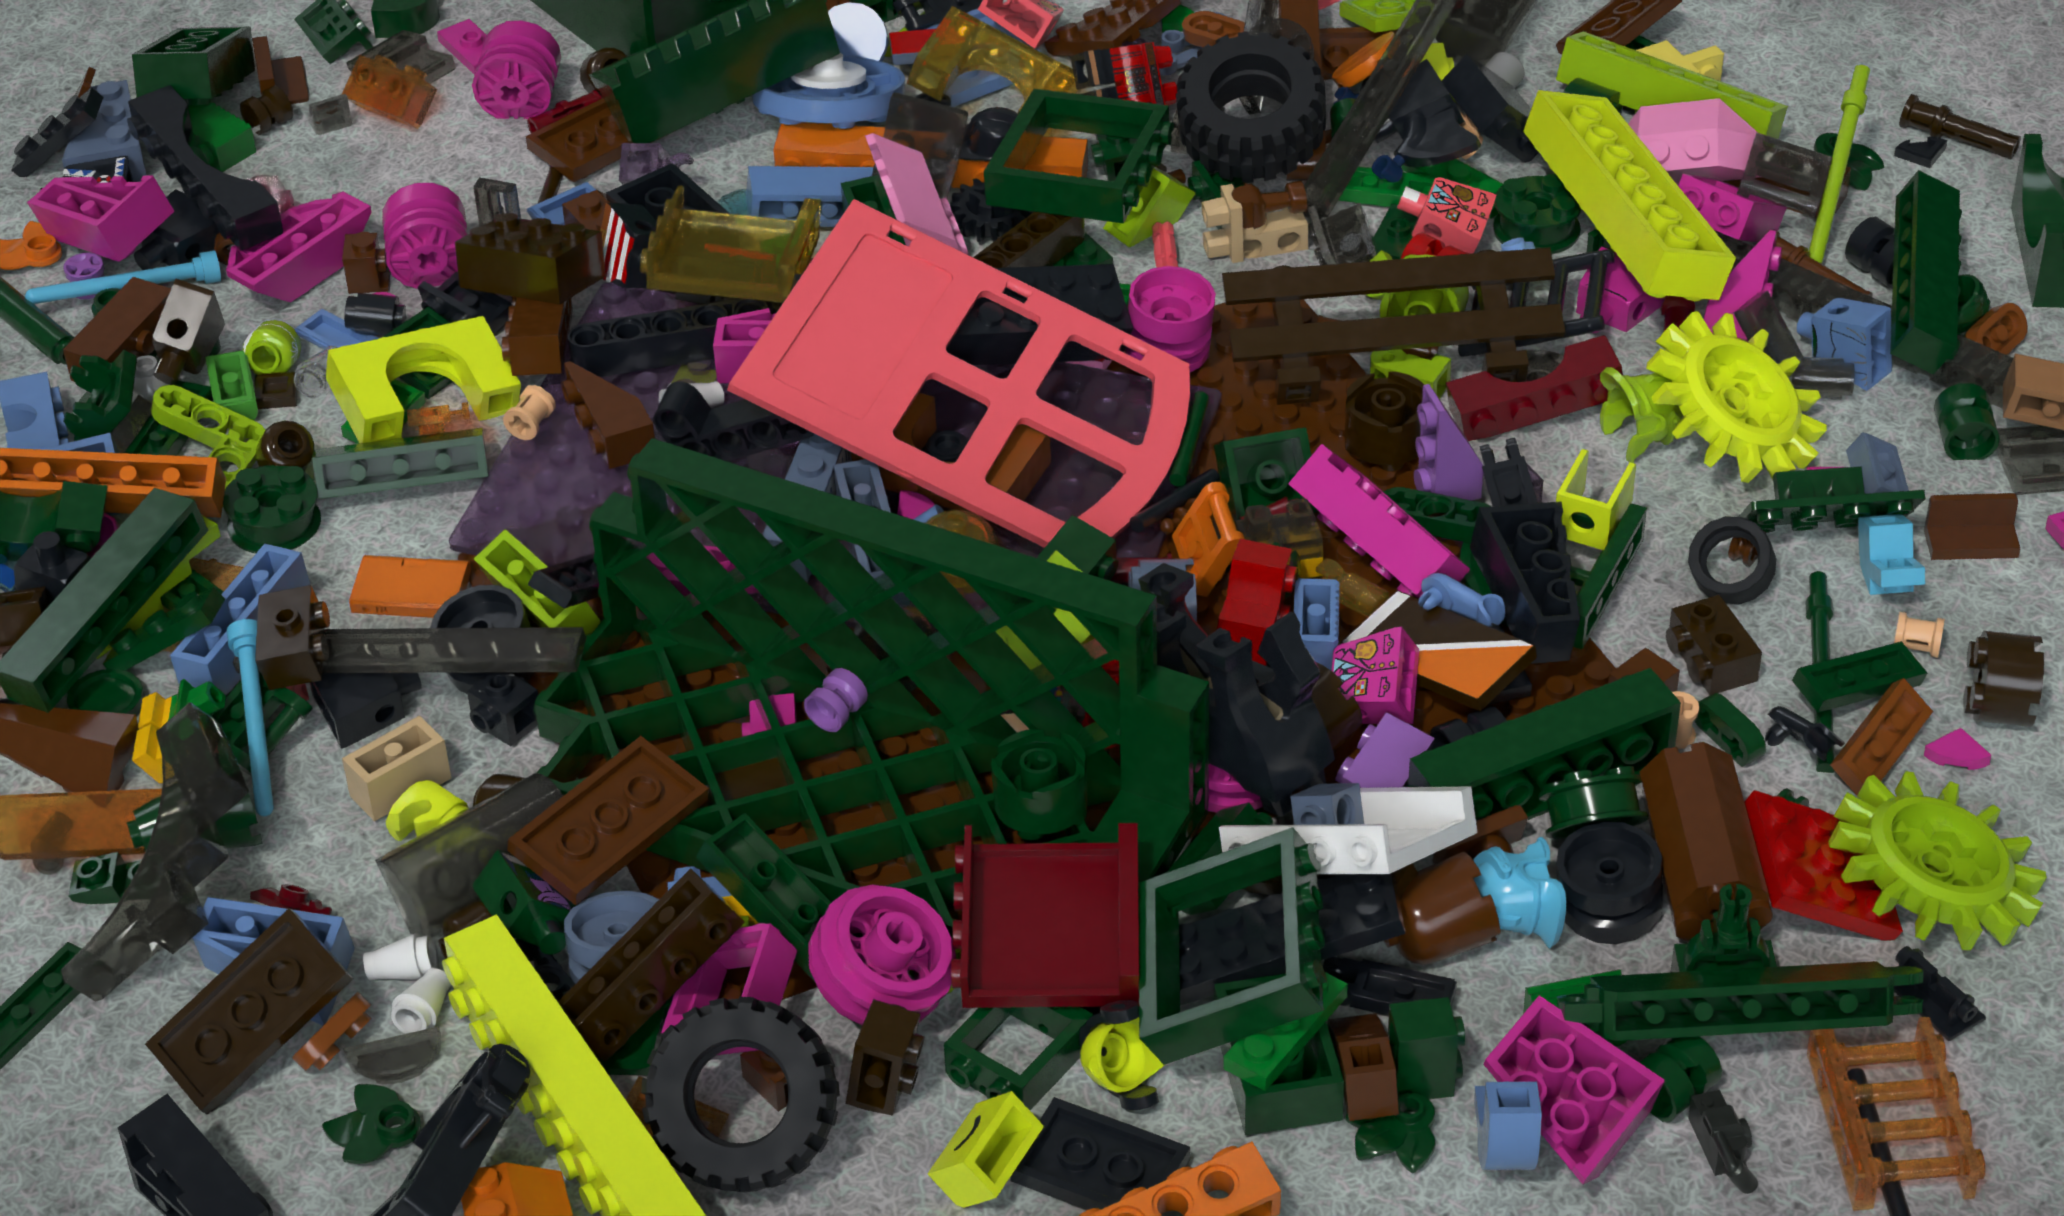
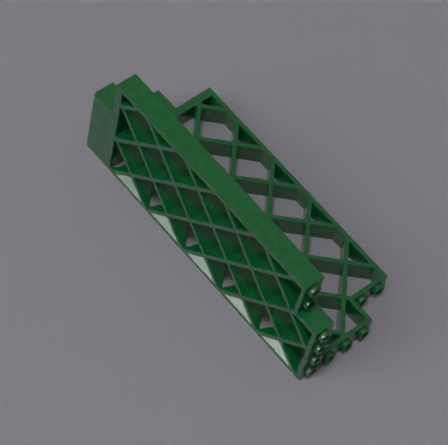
M651 438L641 452L635 454L630 460L627 475L631 481L633 498L612 492L601 507H597L593 511L589 521V530L592 532L594 564L597 566L599 580L598 594L601 598L604 618L592 633L585 636L579 650L570 661L565 662L561 666L558 676L546 690L539 693L534 704V714L537 717L539 736L560 743L558 751L546 766H542L537 771L534 778L536 794L543 802V811L587 778L575 780L593 756L603 754L606 762H608L619 753L618 749L626 748L640 736L647 741H653L680 734L686 751L668 757L709 788L708 806L694 810L648 847L647 851L709 872L696 858L697 853L705 840L742 814L746 813L762 831L801 822L809 842L784 848L781 851L831 902L835 901L847 890L860 887L846 882L843 875L844 872L903 857L912 878L885 886L905 889L924 899L942 917L952 940L953 920L955 919L951 918L947 908L954 907V882H963V873L956 874L955 867L931 873L922 851L964 840L965 825H972L973 837L980 836L984 844H1007L1001 830L1010 827L1004 824L996 814L993 793L984 795L975 775L992 771L991 762L992 758L994 759L998 754L997 747L1004 739L1017 733L1000 715L1009 709L1029 729H1045V736L1060 738V732L1072 736L1081 744L1086 755L1087 807L1114 800L1094 832L1089 831L1085 821L1064 829L1066 837L1044 843L1118 842V823H1138V877L1140 883L1165 874L1189 846L1208 815L1209 681L1157 665V595ZM666 493L682 509L681 512L674 515L668 509ZM737 507L755 512L783 542L773 547ZM699 527L736 568L728 572L690 531ZM838 539L859 545L884 574L874 579ZM654 553L691 594L684 597L646 556ZM799 559L836 600L827 604L790 563ZM941 572L965 579L989 606L976 611ZM753 585L789 625L781 629L746 592L745 588ZM902 592L938 632L927 636L892 597ZM1046 605L1071 612L1095 639L1081 645ZM636 606H637L648 618H646V619H644V620L638 619V618H637V612H636ZM708 610L744 649L739 652L735 651L700 613ZM854 618L889 657L880 661L844 622ZM1007 625L1042 664L1030 670L995 631ZM633 631L640 632L645 646L616 653ZM806 642L832 670L835 668L849 670L866 687L867 701L856 712H849L848 721L837 732L825 731L815 725L811 719L781 727L768 698L771 695L794 693L796 704L805 701L816 688H823L822 684L826 678L825 674L798 647ZM957 651L991 689L981 694L946 656ZM1112 660L1119 661V685L1101 665ZM729 663L735 664L740 675V679L686 693H681L675 678ZM908 675L942 713L931 716L899 682V679ZM655 682L660 683L665 698L604 713L599 700L600 696ZM1062 685L1095 722L1083 727L1050 690ZM578 700L584 702L588 715L572 710V707ZM749 701H755L766 726V731L703 747L696 729L749 716ZM930 728L938 744L935 747L881 761L873 742ZM1115 743L1120 745L1121 767L1104 748ZM852 747L855 748L862 766L803 781L796 762ZM777 757L787 786L725 802L714 774ZM955 781L964 800L906 816L897 796ZM876 801L879 802L887 821L827 837L820 821V816Z

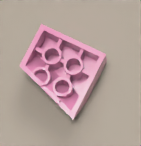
M874 133L866 135V140L896 220L969 255L947 197L939 198L922 152ZM903 237L905 245L909 246L912 241Z

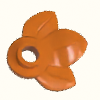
M30 221L27 223L23 230V238L0 239V269L16 270L27 266L44 267L54 264L62 257L61 245L54 236L47 234L38 222Z

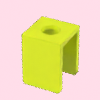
M1581 449L1557 492L1556 502H1562L1563 514L1561 519L1562 525L1566 527V540L1604 550L1627 508L1633 501L1636 464L1629 462L1607 503L1582 496L1586 485L1589 450ZM1576 512L1587 514L1593 520L1594 527L1590 529L1579 527L1572 520V514Z

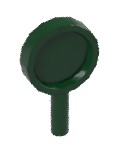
M101 669L89 673L75 682L67 692L68 709L136 714L137 717L141 711L142 699L145 697L139 678L131 672L117 669Z

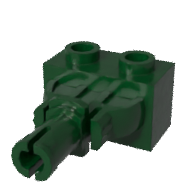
M1731 884L1721 888L1719 910L1713 913V932L1710 919H1704L1701 923L1700 932L1691 938L1688 943L1674 944L1670 972L1777 967L1771 940H1764L1760 935L1761 926L1758 924L1757 919H1748L1749 905L1752 900V893L1748 887L1736 884L1733 900H1731Z

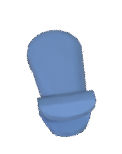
M1443 573L1430 574L1422 581L1421 588L1423 594L1420 596L1418 603L1423 609L1430 610L1438 606L1488 627H1491V623L1499 625L1504 620L1505 605L1501 596L1496 594L1482 596Z

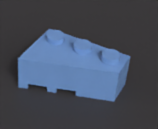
M207 897L192 935L205 968L219 974L287 909ZM293 910L347 970L355 947L344 918ZM337 995L311 1020L323 1026L333 1009Z

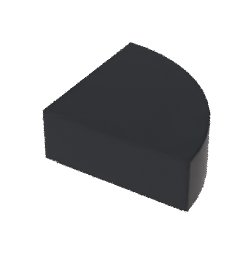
M1927 137V142L1910 143V140H1906L1895 148L1894 156L1931 168L1945 151L1948 140L1936 137Z

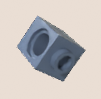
M1359 783L1317 784L1290 796L1294 825L1364 824Z

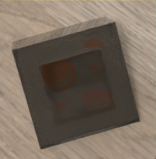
M346 93L309 104L308 121L316 135L326 134L352 125Z

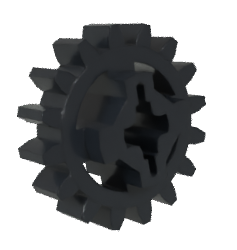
M977 178L973 179V186L971 187L964 184L960 185V193H953L952 202L950 203L958 227L963 229V236L969 237L975 234L977 242H981L985 237H991L992 242L996 241L1034 212L986 205L985 183Z

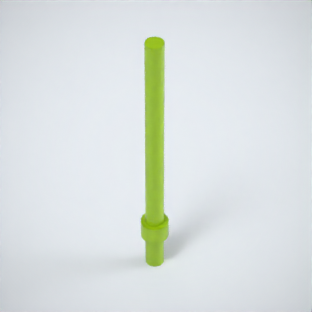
M1865 65L1855 66L1850 88L1843 95L1841 103L1843 116L1809 247L1810 257L1821 264L1859 115L1864 113L1868 99L1865 90L1870 68Z

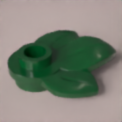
M1823 133L1818 136L1814 143V157L1831 161L1838 134ZM1852 143L1847 167H1851L1849 185L1857 190L1865 191L1870 186L1872 171L1885 167L1880 156L1865 145Z
M357 1084L355 1086L354 1100L356 1111L322 1124L326 1136L333 1143L345 1147L342 1156L343 1161L353 1164H365L375 1161L391 1148L406 1146L413 1142L421 1131V1120L416 1110L406 1102L399 1101L394 1090L373 1084ZM398 1124L401 1125V1126H398V1127H395V1128H390V1127H392V1126H394V1125H398Z
M1412 1092L1399 1094V1115L1349 1121L1348 1114H1346V1121L1358 1128L1355 1136V1152L1358 1160H1366L1396 1151L1402 1165L1408 1171L1414 1173L1422 1168L1434 1153L1436 1142L1430 1128L1435 1121V1109L1432 1102L1421 1094ZM1405 1111H1414L1415 1113H1413V1114H1406V1113H1403V1112H1405Z

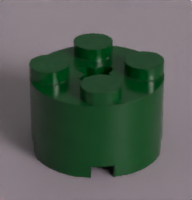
M1029 729L1015 733L1000 743L997 747L998 754L994 759L992 758L991 770L994 807L996 814L1004 824L1017 830L1018 835L1022 839L1038 840L1044 834L1064 830L1073 824H1079L1085 820L1088 806L1086 755L1083 747L1075 738L1060 732V738L1045 736V729Z

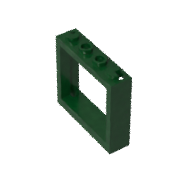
M1033 89L984 170L986 205L1124 224L1132 207L1138 206L1143 187L1149 186L1154 167L1161 164L1166 145L1172 144L1171 133L1175 127L1174 122H1169V105ZM1048 128L1137 139L1115 181L1024 170Z
M1294 827L1138 883L1139 1039L1163 1065L1324 1010L1322 983L1327 982V978L1321 965V949L1325 947V938L1319 925V910L1323 908V899L1317 886V871H1320L1321 864L1316 859L1314 845L1306 843ZM1282 875L1286 976L1180 1012L1179 911Z

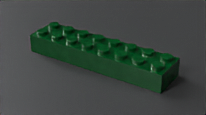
M744 813L705 840L696 858L758 923H771L780 930L781 934L797 949L794 961L814 980L809 969L808 943L818 921L824 916L832 902ZM861 933L852 934L855 937H863ZM854 1022L859 1029L862 1028V1025H859L856 1022Z

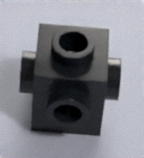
M498 666L486 677L477 681L467 691L470 719L479 731L489 733L509 746L514 745L538 725L537 717L534 714V704L538 696V689L531 686L521 676H514Z

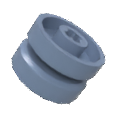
M614 891L587 898L573 907L564 919L566 949L569 953L571 980L576 984L659 899L642 892Z

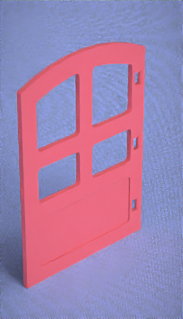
M853 199L730 381L727 391L1045 548L1066 522L988 484L985 480L1015 428L1020 424L1027 425L1123 474V477L1105 496L1077 517L1114 539L1129 527L1130 519L1147 507L1164 482L1173 463L1187 422L1190 399L1189 363ZM892 231L912 242L909 246H906L888 237L889 232ZM1005 288L1026 297V302L1022 303L1004 294ZM982 297L994 301L1036 322L1038 325L1037 330L1009 376L1004 379L997 378L949 354L946 350L977 299ZM1068 342H1077L1148 377L1152 381L1151 409L1142 444L1133 445L1037 396L1036 393ZM1121 345L1144 355V357L1140 361L1120 351ZM930 379L985 404L988 408L959 458L952 464L945 463L897 439L893 435L921 388Z

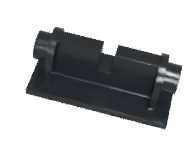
M1906 946L1897 953L1895 960L1899 963V967L1911 966L1923 969V983L1894 986V992L1899 997L1910 995L1923 999L1922 1013H1919V1015L1948 1041L1986 1020V1016L1974 1005V997L1963 993L1946 976L1941 977L1938 974V969L1924 958V954L1920 949H1911L1909 946Z

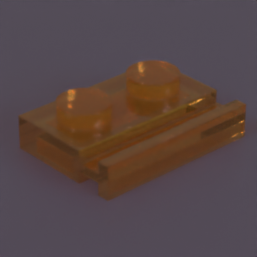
M468 402L462 403L461 410L451 411L449 405L407 410L409 428L411 431L419 430L420 436L444 433L445 427L453 426V420L464 419L465 424L472 423Z

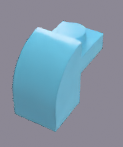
M1902 514L1858 517L1860 566L1869 594L1914 592V585H1925V567L1913 558V523Z

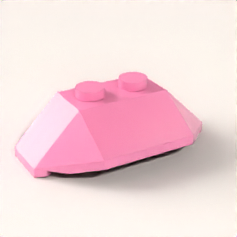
M1720 98L1642 106L1628 123L1677 185H1679L1683 174L1718 179L1720 181L1765 177L1763 136Z

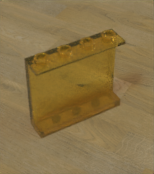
M677 186L672 199H666L664 216H658L656 232L650 233L648 249L643 248L640 271L647 274V289L784 303L790 294L794 275L804 273L809 266L819 240L821 200L805 198L797 220L683 209L684 186Z

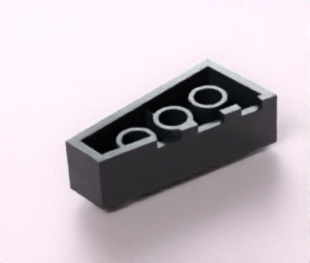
M1562 502L1479 507L1470 550L1492 594L1501 596L1505 605L1504 619L1513 637L1535 645L1537 658L1531 664L1569 661L1580 622L1575 584L1574 581H1571L1570 576L1571 558L1570 554H1567L1565 545L1567 533L1561 519L1563 514Z

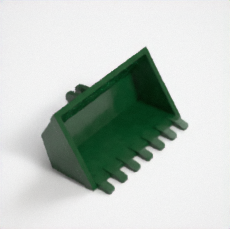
M748 0L589 74L595 88L599 89L619 130L631 145L638 149L712 113L718 114L724 111L723 108L731 104H739L745 101L746 97L840 54L826 6L827 0Z

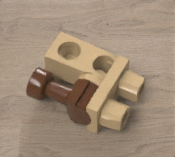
M1301 180L1287 183L1283 192L1261 193L1257 187L1248 183H1244V186L1235 189L1232 184L1221 186V198L1201 202L1202 216L1206 228L1222 225V229L1202 233L1203 247L1208 258L1229 255L1232 263L1244 262V258H1258L1308 250V223L1303 212H1307L1308 204L1305 187Z

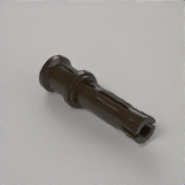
M1911 94L1906 101L1900 117V127L1907 128L1912 126L1929 132L1930 137L1941 138L1945 136L2010 160L2019 148L2021 136L2006 133L1991 126L1953 114L1949 106L1942 105L1937 107L1920 101L1919 96Z

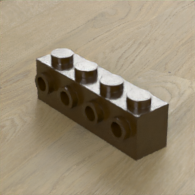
M690 868L558 1003L589 1048L606 1062L619 1048L626 1044L628 1039L654 1013L660 1010L663 1004L745 922L714 889Z

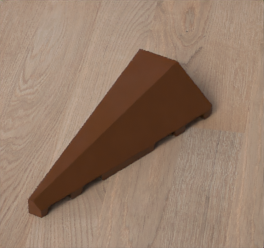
M0 703V754L40 777L45 776L61 785L70 794H77L90 801L95 808L106 811L125 781L122 771L133 755L137 730H139L136 714L53 708L47 713L26 705Z

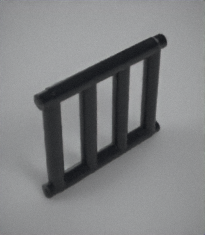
M1612 249L1597 250L1553 259L1555 279L1551 280L1547 305L1561 304L1562 312L1569 273L1591 269L1583 318L1564 321L1565 336L1515 340L1516 348L1589 334L1605 329L1604 319L1600 314L1608 264L1615 262V253ZM1530 282L1505 284V286L1513 284L1509 308L1526 306ZM1472 286L1475 292L1471 311L1480 310L1476 286ZM1486 343L1458 345V353L1461 357L1487 353Z

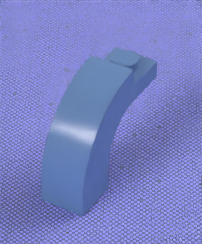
M1485 1082V1086H1475L1474 1105L1478 1129V1157L1481 1169L1535 1170L1539 1157L1542 1120L1537 1082Z

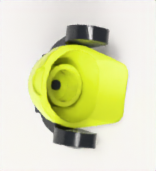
M1119 1000L1102 1006L1100 1013L1088 1019L1086 1025L1080 1027V1062L1084 1071L1092 1081L1118 1097L1123 1109L1141 1110L1159 1103L1157 1089L1141 1083L1164 1065L1139 1039L1138 1002L1134 1000Z

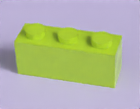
M506 529L474 558L493 585L511 589L521 599L528 617L571 656L581 647L585 636L592 633L601 621L587 602L564 609L527 585L535 571L547 568L548 566Z

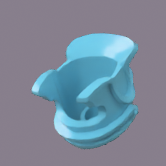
M1539 837L1536 843L1528 845L1525 852L1520 854L1504 852L1497 846L1479 853L1473 861L1479 868L1481 876L1473 879L1481 897L1491 895L1499 918L1500 929L1520 932L1524 935L1535 933L1549 949L1558 943L1565 922L1566 893L1561 882L1557 879H1550L1547 868L1550 863V848L1543 837Z

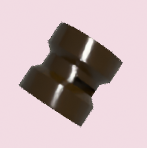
M275 85L264 90L261 97L256 98L252 96L240 103V112L245 123H249L252 128L260 125V130L255 132L258 135L271 130L272 124H283L293 118V108L287 95L281 88Z

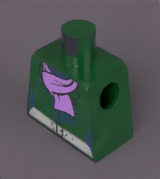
M497 849L472 884L474 891L492 916L498 915L513 938L537 945L547 955L559 953L566 946L564 919L576 905L515 856Z

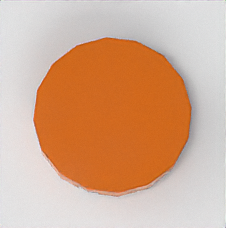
M1394 32L1383 34L1350 56L1335 70L1331 78L1339 88H1350L1377 71V68L1380 67L1379 64L1384 59L1383 56L1388 60L1396 55L1401 47L1400 40Z

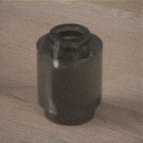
M1802 357L1801 365H1798L1792 374V384L1795 389L1818 390L1821 396L1820 399L1841 400L1842 396L1853 395L1854 363L1844 362L1843 358Z

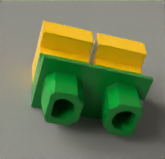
M183 679L180 681L178 694L165 699L158 692H154L142 699L138 722L139 730H137L132 761L159 784L169 783L205 764L207 747L218 742L220 739L221 729L218 722L212 718V714L224 708L225 694L210 681L194 688L188 681Z

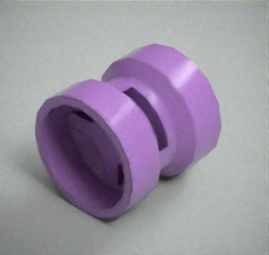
M835 668L823 680V688H816L804 701V708L808 717L815 725L828 732H837L849 719V712H856L867 701L868 697L863 682L855 674L843 668Z

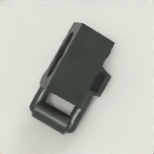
M1720 1090L1691 1096L1688 1119L1714 1175L1726 1174L1741 1192L1745 1194L1752 1193L1758 1186V1180L1748 1169L1745 1162L1746 1148L1752 1146L1751 1131L1746 1119H1738L1733 1106H1727Z

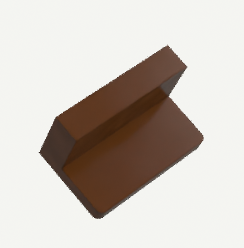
M267 36L252 38L261 95L264 90L275 85L283 90L291 104L309 101L302 57L295 56L272 60Z
M2015 493L1932 495L1929 498L1924 527L1931 560L2019 558L2020 544L2014 527L2018 507L2017 495Z

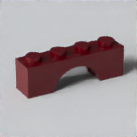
M1602 335L1566 346L1563 360L1559 366L1548 375L1536 380L1510 382L1496 378L1487 371H1482L1446 382L1449 409L1456 424L1468 441L1489 438L1604 403L1608 398V389L1601 383L1600 373L1606 367H1612L1623 375L1622 365L1607 337Z

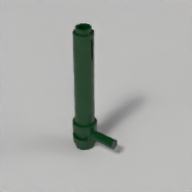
M0 276V318L54 363L67 365L63 349L74 339V336L35 304L27 300L24 295Z

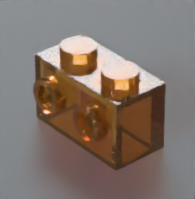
M359 54L341 96L357 107L418 129L422 125L437 92V88L425 81L427 74L407 65L404 71L396 68L397 63L376 54L374 60Z

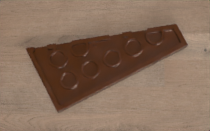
M1109 0L1110 5L1104 8H1095L1084 13L1082 21L1069 23L1056 29L1057 35L1044 42L1046 50L1053 56H1071L1085 51L1123 47L1122 43L1126 41L1133 42L1141 36L1139 30L1154 26L1179 6L1181 1Z

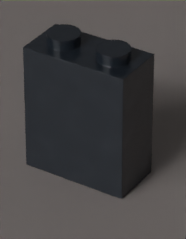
M1466 53L1444 77L1442 83L1482 134L1523 162L1532 161L1539 152L1523 132L1531 111L1530 106L1511 84Z

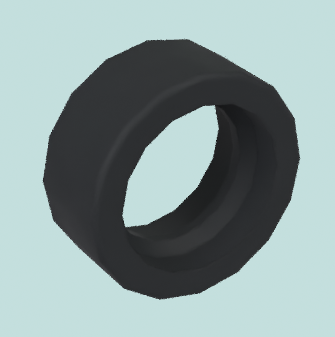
M1725 516L1709 522L1697 532L1689 547L1688 564L1697 585L1708 597L1720 595L1725 603L1742 604L1756 599L1768 589L1775 576L1776 556L1767 534L1755 522L1743 517ZM1729 538H1744L1749 540L1757 550L1758 563L1755 570L1744 580L1733 584L1716 581L1709 574L1707 568V557L1710 551L1721 541Z

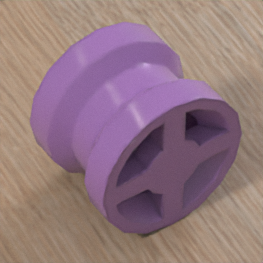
M94 253L76 254L70 257L63 266L65 276L69 282L105 276L103 274L105 270L103 260ZM96 294L87 295V296H81V297H75V298H78V299H92V298L95 297Z

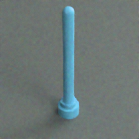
M213 250L199 253V257L192 258V262L31 288L27 290L25 298L33 304L93 295L108 288L121 289L132 277L156 284L172 282L175 279L184 280L195 278L196 282L204 280L205 284L221 282V273L217 253Z
M242 619L231 623L227 627L228 647L239 658L255 810L260 816H268L273 812L274 805L259 669L255 661L257 621Z

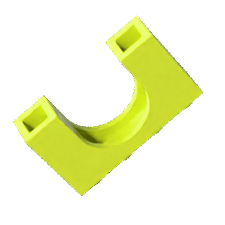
M484 316L328 350L326 380L359 443L402 438L405 410L390 383L397 377L407 373L432 372L449 378L461 388L479 421L504 415L508 409L516 407L519 403L521 382L517 376H512L509 361H503L502 348Z

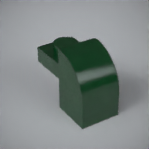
M374 0L371 8L375 38H408L417 36L433 28L440 18L437 0Z

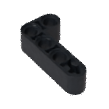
M681 381L668 385L653 416V423L667 443L727 462L814 436V433L746 399L711 409L704 397L694 386Z

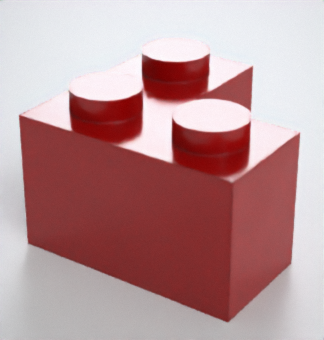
M1240 538L1232 557L1227 596L1218 618L1217 629L1222 628L1230 631L1231 639L1238 643L1241 637L1252 640V661L1266 666L1267 662L1257 652L1265 630L1291 612V606L1285 605L1284 599L1286 592H1293L1297 567L1290 566L1291 548Z

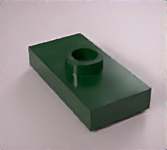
M1391 204L1367 248L1366 259H1373L1381 250L1390 254L1393 260L1400 259L1406 245L1413 238L1411 234L1418 217L1397 209L1396 204Z

